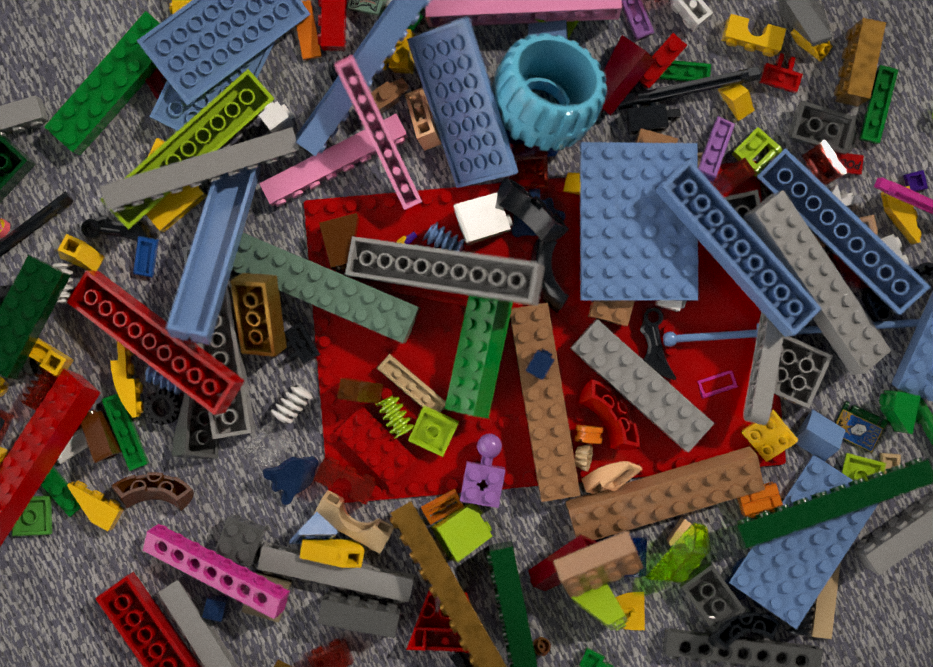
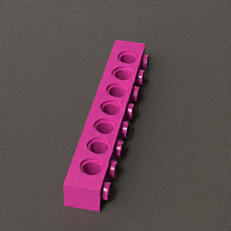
M157 524L147 531L142 551L273 619L284 611L290 591L281 585L275 584L265 577L250 571L248 568L224 558L215 551L185 538L182 534L176 533L164 525Z

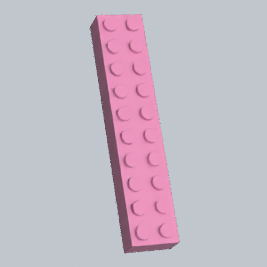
M431 0L425 9L429 27H441L469 17L471 26L539 23L535 19L546 22L567 20V22L619 20L622 0Z

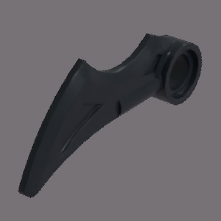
M105 215L96 219H87L81 226L83 235L91 239L98 238L101 234L123 237L134 241L138 240V236L152 238L140 220L127 229L123 223L112 221ZM90 224H95L97 227L94 234L87 232V227Z
M648 308L644 311L640 332L646 338L648 345L647 353L643 360L658 374L676 380L677 378L666 360L659 331V325L663 321V313L658 308ZM652 311L658 314V320L654 323L648 320V314Z

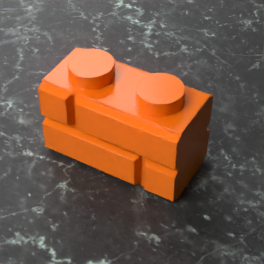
M768 482L764 484L765 490L738 497L737 500L742 515L754 518L759 512L765 510L774 512V508L782 506L777 484Z

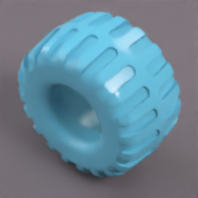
M541 33L539 36L532 34L526 36L525 39L515 42L498 65L492 84V91L505 131L509 130L511 132L510 136L517 141L519 138L524 141L525 146L530 148L533 145L539 146V150L548 151L550 148L558 151L564 149L565 146L571 147L575 145L594 125L605 101L607 93L606 77L604 72L600 71L601 65L597 59H593L591 53L586 48H581L579 43L564 39V36L561 35L550 36L549 33ZM530 89L543 90L551 94L559 101L561 106L544 101Z

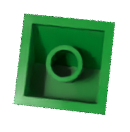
M884 390L880 395V409L895 432L913 435L921 396Z

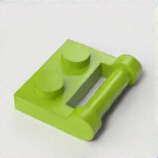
M757 127L734 150L732 155L747 167L753 176L757 177L762 172V169L782 152V148ZM767 146L770 151L757 164L752 161Z

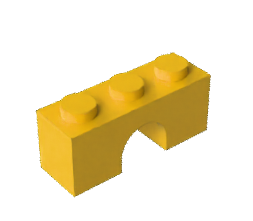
M730 14L727 18L721 41L726 42V45L732 47L737 45L743 46L746 51L750 52L755 50L761 51L763 55L773 57L781 51L787 29L767 24L761 36H754L748 30L749 18Z
M40 338L37 339L28 356L41 363L40 366L55 376H59L64 368L68 370L74 359Z

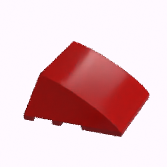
M428 591L406 650L470 653L469 650L464 651L459 639L461 636L459 632L454 633L449 624L451 621L449 615H444L440 609L439 604H441L439 597L434 598L431 591Z

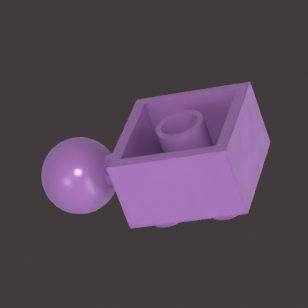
M485 434L480 437L477 443L478 452L482 456L481 463L467 461L460 501L499 508L505 467L494 466L492 462L493 458L501 452L502 443L496 435ZM482 480H485V483L488 484V486H485L484 489H481L480 486L477 485V483H481Z

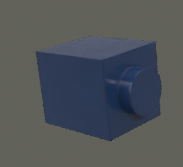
M543 348L541 351L536 350L525 371L544 380L555 360L551 358L553 354Z
M211 594L206 600L202 617L221 622L226 617L230 598Z

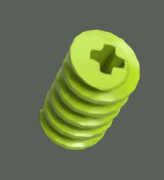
M392 395L375 405L383 406L379 413H386L383 420H390L386 426H393L390 434L396 433L397 435L394 437L396 438L410 431L414 425H407L410 417L403 418L407 411H400L403 404H396L400 398L393 397Z

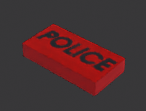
M824 151V157L835 163L842 170L839 173L862 174L864 155L850 153L843 155L833 151ZM823 163L822 170L827 171L831 169V167Z

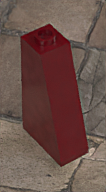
M623 35L620 37L603 71L606 77L607 93L600 113L605 111L610 116L655 62L646 50Z
M580 534L528 570L532 586L542 591H547L562 584L554 560L598 542Z

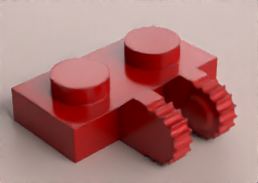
M779 53L775 65L764 64L759 83L796 94L803 75L802 73L792 71L796 57H790L786 69L781 67L784 54Z

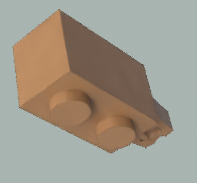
M403 78L392 83L387 81L371 92L380 114L400 102L399 97L409 89Z

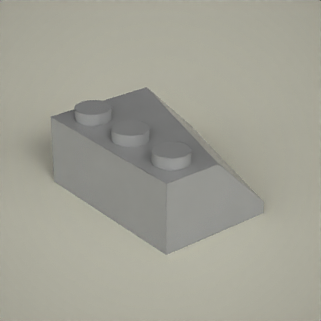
M783 336L774 394L803 409H809L833 355L790 336Z

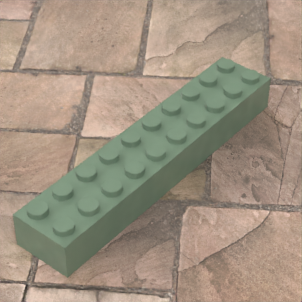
M242 233L232 267L233 271L240 274L277 275L280 291L401 343L407 342L420 312V307L251 235Z

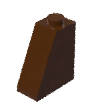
M357 213L319 223L330 267L336 269V271L345 270L347 267L352 236H357L359 215Z
M341 378L337 398L379 403L381 401L383 384Z
M95 409L89 411L81 425L94 463L108 460L121 453L117 438L104 412H96Z

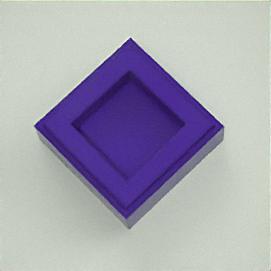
M924 170L903 175L905 185L910 186L911 190L916 192L928 189Z

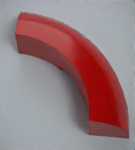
M590 380L581 392L579 404L592 410L601 419L609 436L610 449L632 450L639 448L636 423L633 424L629 415L630 410L622 399H618L608 386L598 381Z

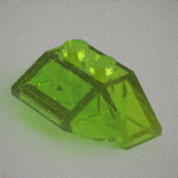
M693 522L648 573L646 578L658 582L682 583L711 551L706 525Z

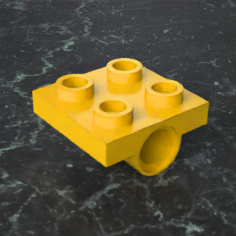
M774 410L771 411L766 425L752 423L742 430V434L766 462L798 442V438Z

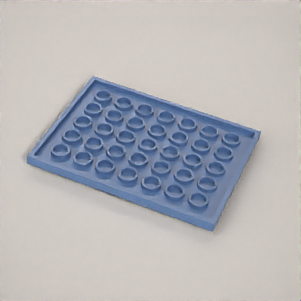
M580 143V300H698V239L654 191L685 162L691 160L698 168V143Z

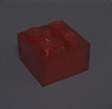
M510 144L518 173L509 175V178L524 186L525 189L548 188V151L539 150V146L535 145L530 148L524 144Z

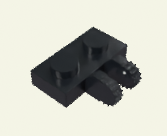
M302 322L285 331L289 342L286 343L287 348L281 353L286 352L292 347L295 349L294 353L284 359L286 363L299 357L302 363L306 365L321 355Z

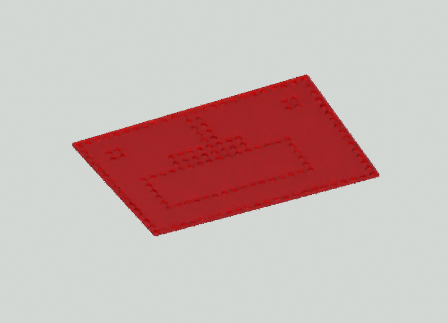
M741 162L721 164L714 182L708 180L723 197L758 190L760 203L762 202L760 182ZM566 177L517 182L524 186L528 193L531 184H538L540 186V199L552 198L554 208L565 213L566 217L563 222L569 228L561 238L555 240L557 244L551 261L554 278L559 287L569 295V298L558 313L550 307L549 313L574 460L578 446L592 444L593 447L592 462L588 472L576 466L578 483L582 482L581 479L589 473L608 464L630 462L642 468L632 478L647 477L749 446L757 454L760 467L785 464V451L766 462L742 434V430L752 424V422L744 420V408L757 337L677 342L672 347L666 346L663 342V335L669 331L674 332L676 335L756 330L757 324L760 322L761 310L698 240V300H686L684 308L677 312L655 306L656 300H635L628 326L624 327L599 320L641 359H644L648 347L646 338L640 332L644 311L648 308H658L662 311L663 321L659 325L663 351L677 379L672 380L664 376L662 377L714 423L689 452H686L569 349L593 321L596 320L595 318L588 317L592 300H580V195L563 191ZM501 183L417 190L422 202L404 210L396 192L306 200L304 202L308 260L345 275L346 269L336 271V269L330 267L319 223L354 213L359 215L356 237L397 243L401 237L407 236L414 231L417 237L409 245L434 248V243L431 245L427 244L428 238L424 241L422 240L429 228L438 222V229L445 226L444 233L446 234L451 230V237L457 234V241L459 242L464 237L454 211V205L497 193ZM504 208L505 214L510 215L513 224V213ZM510 230L469 246L464 241L465 247L462 252L531 262L533 247L538 236L515 237ZM345 275L421 308L407 342L401 343L312 304L315 343L321 353L317 357L329 491L344 498V503L442 495L453 489L457 493H461L467 461L481 463L482 456L478 452L477 443L480 437L485 434L496 435L502 443L501 452L493 458L492 462L494 466L505 467L502 489L538 486L510 319L489 418L471 416L444 408L441 413L459 421L443 457L408 441L413 428L396 437L417 460L389 487L335 432L361 405L389 432L393 429V426L387 427L386 424L390 420H383L386 413H379L383 406H376L375 404L377 403L337 398L340 379L350 378L383 384L381 401L392 395L393 397H399L400 399L396 404H403L400 411H407L403 418L410 417L407 425L413 424L415 426L423 407L377 368L391 354L446 401L466 306L392 293V283L359 279ZM539 296V302H538V304H543V303H545V302L542 300V298ZM513 302L512 309L531 305ZM654 311L650 312L648 320L652 323L656 322L658 314ZM726 371L733 372L737 383L736 388L702 399L697 381ZM727 374L701 384L706 394L733 385L731 375ZM590 380H595L608 386L618 399H622L630 410L629 415L633 424L636 423L639 448L632 450L610 449L609 436L601 419L592 410L579 404L581 392ZM774 394L771 411L774 410L782 419L780 397ZM576 425L602 427L603 433L600 436L602 443L575 441V436L577 435ZM482 480L481 483H477V485H479L481 489H484L485 486H488V484L485 483V480Z

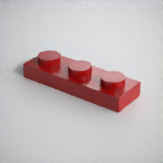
M672 33L652 56L655 62L639 82L649 90L687 47V44Z

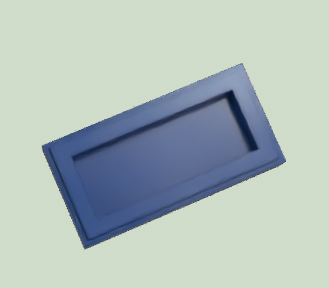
M138 236L133 274L153 277L159 239Z

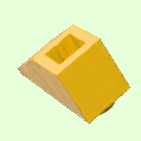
M881 192L884 212L911 245L921 243V230L918 228L916 221L918 214L914 206Z
M81 481L68 483L67 487L90 522L106 531L114 529L124 511V508L120 507L121 504L116 500L110 499L109 501L104 498V494L100 491L87 489V485Z
M302 539L299 558L342 568H361L365 550L360 542H356L353 539Z

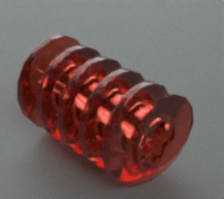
M39 367L42 374L35 373L38 381H30L34 387H26L30 393L22 394L26 400H20L23 404L34 410L40 406L58 377L42 367Z

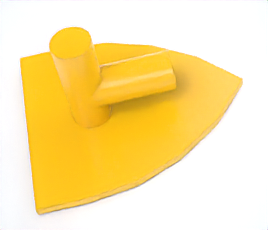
M630 592L617 596L616 599L628 619V622L625 623L626 627L623 629L645 630L644 592Z

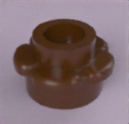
M544 637L535 639L533 641L535 654L546 656L551 649L550 641Z

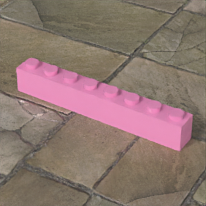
M353 55L334 63L404 210L422 202Z
M397 114L384 119L395 146L403 144L408 136ZM365 129L259 184L269 204L279 207L287 202L286 199L292 196L297 198L304 194L303 191L308 188L310 190L317 188L321 185V181L325 179L330 181L338 176L337 173L343 170L344 172L352 170L354 164L360 161L365 163L371 160V156L377 152Z

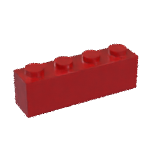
M318 0L319 7H322L321 14H318V26H321V33H318V45H321L323 51H346L347 0Z

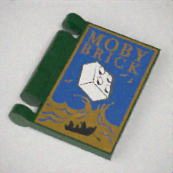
M845 401L835 421V424L845 429L843 440L872 453L888 420L883 419L881 424L877 425L880 420L879 416L854 404L850 411H848L847 408L850 402Z

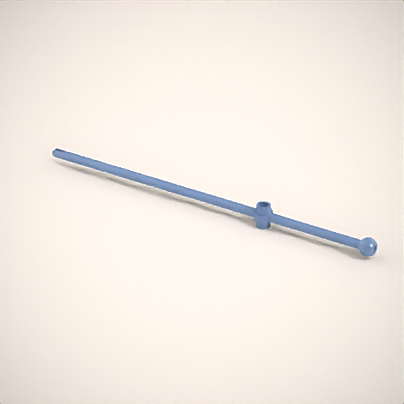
M920 319L872 323L877 329L917 327ZM757 324L756 330L676 335L674 332L669 331L663 335V342L666 346L672 347L677 342L757 337L759 324ZM804 326L796 335L822 333L818 326Z

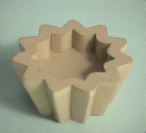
M592 444L578 446L575 454V465L587 472L592 462Z

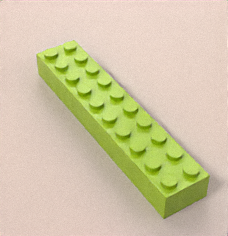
M247 69L125 178L218 150L275 98L252 72ZM171 190L163 192L164 196L152 200L151 197L144 198V203L133 206L131 202L124 205L125 209L113 212L112 209L109 210L129 229L168 195ZM102 197L100 201L106 206L104 199Z

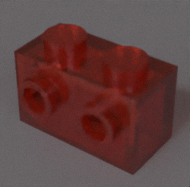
M340 638L330 641L329 645L322 648V645L311 650L312 653L308 656L311 667H347L352 665L354 661L346 639L340 640Z

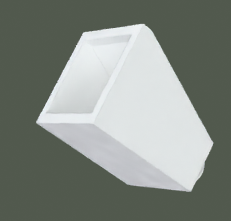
M497 193L454 205V211L467 246L509 232L511 230L510 226L513 225L510 215H506L504 208L498 205Z

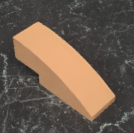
M618 462L600 467L581 480L586 492L591 494L607 489L616 491L639 473L642 468L630 462Z

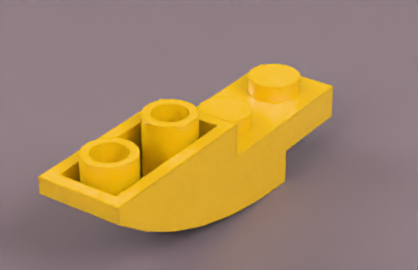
M117 341L118 360L110 361L113 382L119 398L132 417H141V413L144 412V404L140 400V394L143 393V384L139 381V378L132 379L134 365L131 363V356L133 353Z

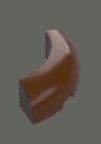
M147 472V474L138 476L134 474L111 485L126 508L146 500H162L175 505L182 511L188 506L194 496L193 489L183 480L159 472Z

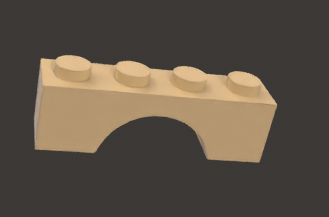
M327 490L314 514L318 512L338 532L344 533L354 541L360 542L370 550L380 554L391 536L394 526L379 518L367 523L353 519L345 509V499Z

